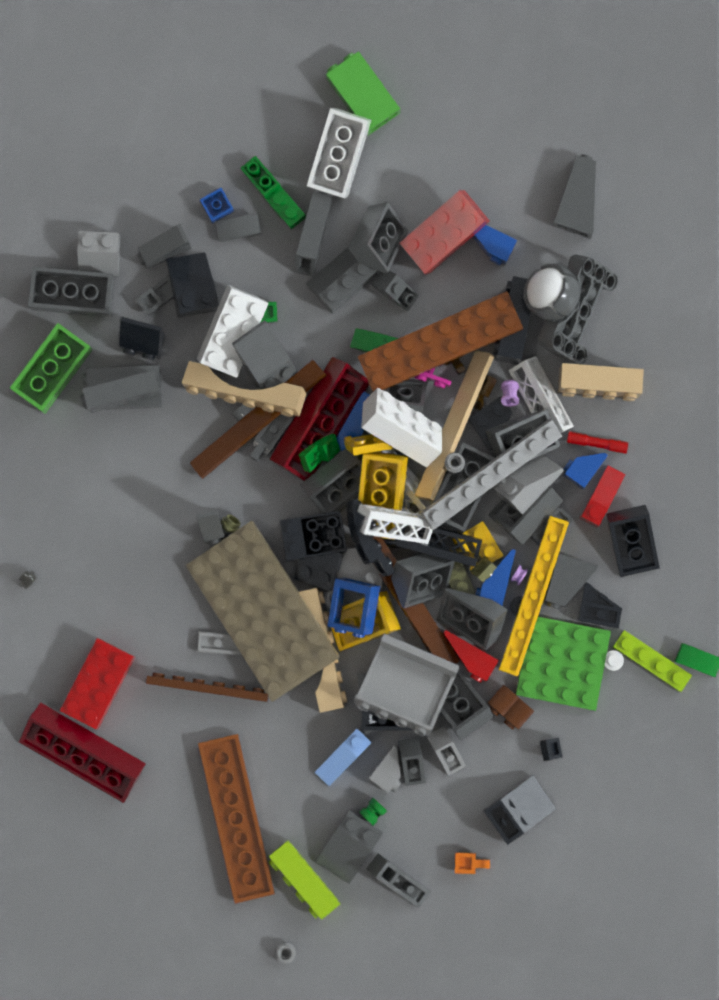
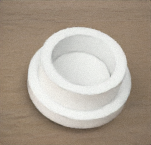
M615 650L607 652L605 667L611 671L619 670L624 663L622 654Z

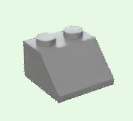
M78 231V271L110 273L114 277H119L120 234Z

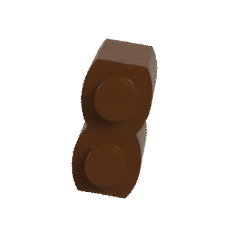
M505 685L488 702L491 712L496 716L501 714L506 719L504 723L512 730L515 727L519 730L534 713L533 709Z

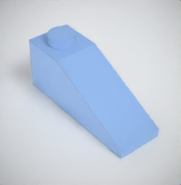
M356 729L315 773L330 786L372 742Z

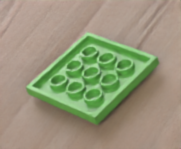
M538 617L520 669L516 695L596 711L611 631Z

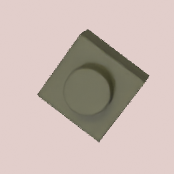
M484 556L471 572L484 582L492 576L497 567Z

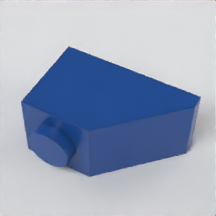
M601 453L576 457L574 461L569 460L564 467L566 473L563 476L581 489H584L608 455Z

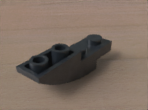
M357 499L349 500L347 502L348 526L354 546L364 565L373 563L382 577L391 575L395 572L392 567L393 563L381 551V544L376 539H373V535L361 533L365 516L359 513L358 509L359 505L363 503L359 500L357 501ZM373 519L369 527L371 530L377 526Z

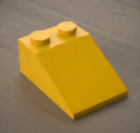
M387 591L379 592L373 634L360 638L352 636L353 633L348 631L346 633L335 632V628L331 627L339 652L401 629ZM365 597L343 606L340 622L360 627Z

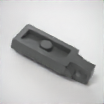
M280 414L263 428L254 439L255 442L252 446L255 449L250 455L251 458L258 462L264 454L268 456L287 431L294 418Z

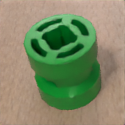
M373 797L369 801V805L359 811L373 826L378 822L379 816H383L387 812Z

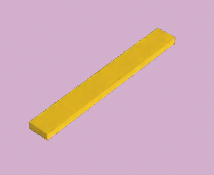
M549 516L499 667L500 671L515 676L519 675L569 524L568 521Z

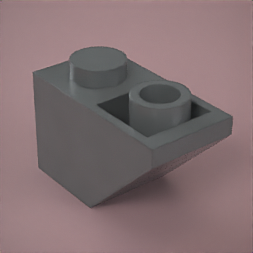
M380 271L371 283L380 293L407 312L419 297L410 286L391 271L388 273Z

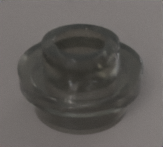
M25 571L19 577L20 583L18 585L20 587L23 586L25 589L30 587L37 579L34 575L35 572Z

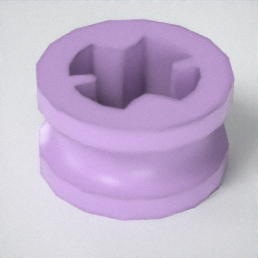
M519 565L511 581H516L517 585H520L528 570H523L522 566Z

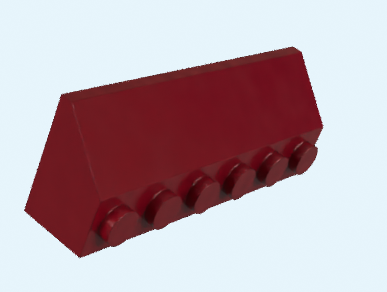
M334 357L330 359L323 371L327 376L313 387L303 403L300 416H295L269 459L302 481L312 476L321 463L311 472H306L303 469L299 454L327 435L335 434L337 438L363 391H366L369 386L365 376L346 362Z
M41 702L29 717L19 740V743L122 803H125L146 765L143 761Z

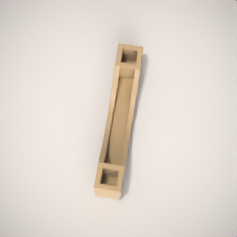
M192 361L188 362L182 380L184 388L190 394H205L206 397L211 399H217L218 397L232 404L236 402L243 403L244 406L249 408L261 407L264 411H278L288 417L293 415L300 416L306 397L303 387L288 383H282L262 390L240 389L222 381L212 372L209 366Z
M319 588L299 592L330 642L334 643L332 631L328 632L327 628L329 615L327 611L324 612L322 604L325 603L323 591L319 592ZM338 659L323 668L321 681L315 692L320 713L344 708V703L348 702L346 692L342 691L340 683H343L341 671H337L336 663H339Z

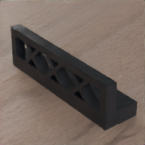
M406 526L401 529V532H402L403 535H404ZM437 527L432 532H435L438 539L428 544L399 539L396 546L476 567L483 539ZM419 530L418 536H421L423 538L425 530L422 532L421 530ZM451 536L455 538L458 544L448 547L443 539ZM468 541L477 543L475 554L467 552L463 544Z

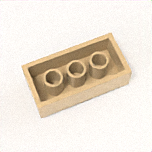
M562 363L559 368L558 393H562V396L574 397V394H582L583 398H594L597 395L603 396L602 399L615 400V397H623V401H635L642 394L644 369Z

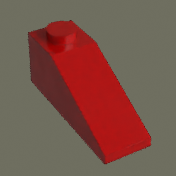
M607 465L579 519L598 528L626 474Z
M445 630L443 635L467 671L471 673L470 678L479 683L482 680L487 682L499 660Z

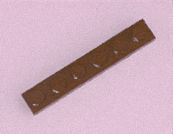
M153 672L152 676H147L146 684L268 702L269 698L265 690L260 688H253V691H246L245 686L240 685L226 688L225 683L214 681L212 685L204 684L205 680L193 678L192 682L184 681L185 677L174 675L172 679L164 678L165 674Z

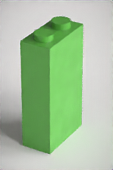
M358 51L355 54L353 52L348 54L341 64L331 66L327 70L326 79L352 114L371 119L367 136H369L399 115L400 107Z

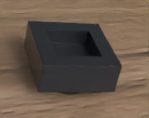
M559 737L540 741L543 761L563 758Z

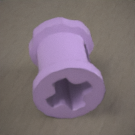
M506 380L501 384V390L503 391L501 403L506 407L516 406L519 403V398L517 397L519 384L516 381Z

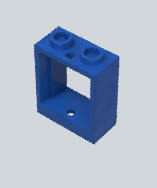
M345 577L336 578L327 627L335 628L334 631L338 633L352 632V636L360 638L373 634L380 586ZM345 589L365 594L360 627L340 622Z

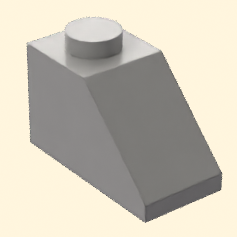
M444 726L432 732L430 736H426L448 776L466 766Z
M395 746L390 749L369 777L370 780L387 793L391 790L395 792L401 784L399 781L401 775L398 752Z

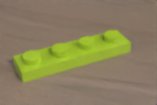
M623 630L613 645V648L679 692H682L692 677L690 673L625 630Z

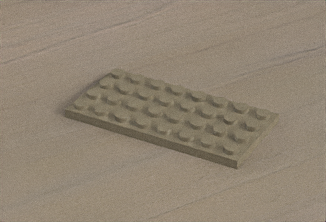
M250 521L186 565L266 694H268L271 702H274L340 658L254 521Z

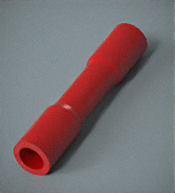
M572 431L568 432L567 443L597 447L626 454L629 442L603 439Z

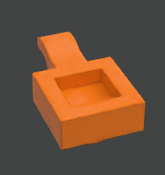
M455 853V873L475 874L476 868L490 869V860L476 859V853Z

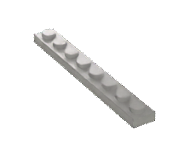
M548 419L420 512L432 530L439 527L561 438L562 435L553 420Z

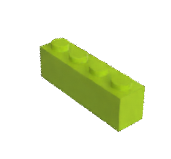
M289 840L269 856L271 859L269 861L270 865L275 871L280 870L284 874L282 877L284 882L289 887L294 886L297 890L295 895L302 903L306 901L309 904L310 908L308 910L315 919L319 917L322 920L341 904Z

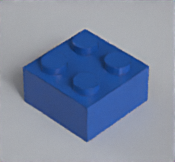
M222 187L200 199L212 223L234 212Z

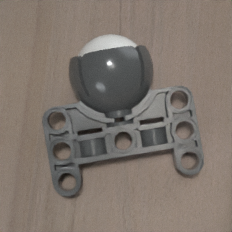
M575 254L569 259L567 268L559 264H546L540 267L541 270H535L525 284L523 297L528 310L536 317L546 320L538 335V344L563 361L582 365L587 360L588 352L585 347L580 345V341L601 290L613 291L618 284V277L595 259Z

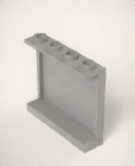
M384 634L361 688L355 696L354 704L362 711L369 710L376 713L375 715L381 719L386 720L388 718L395 721L394 723L400 727L411 728L418 735L430 736L457 675L459 665Z

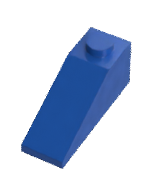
M487 225L473 236L485 254L490 257V261L497 265H501V263L506 265L517 242L516 239Z
M363 391L336 438L341 451L346 449L344 437H359L365 431L362 428L363 402L370 396L365 391Z
M512 549L494 570L492 576L484 581L481 588L477 587L475 595L492 599L501 606L503 605L516 550Z

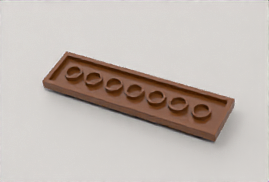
M506 291L359 355L358 359L372 391L374 392L377 388L385 390L523 330V326Z
M235 734L198 743L234 903L274 895V887L239 736Z

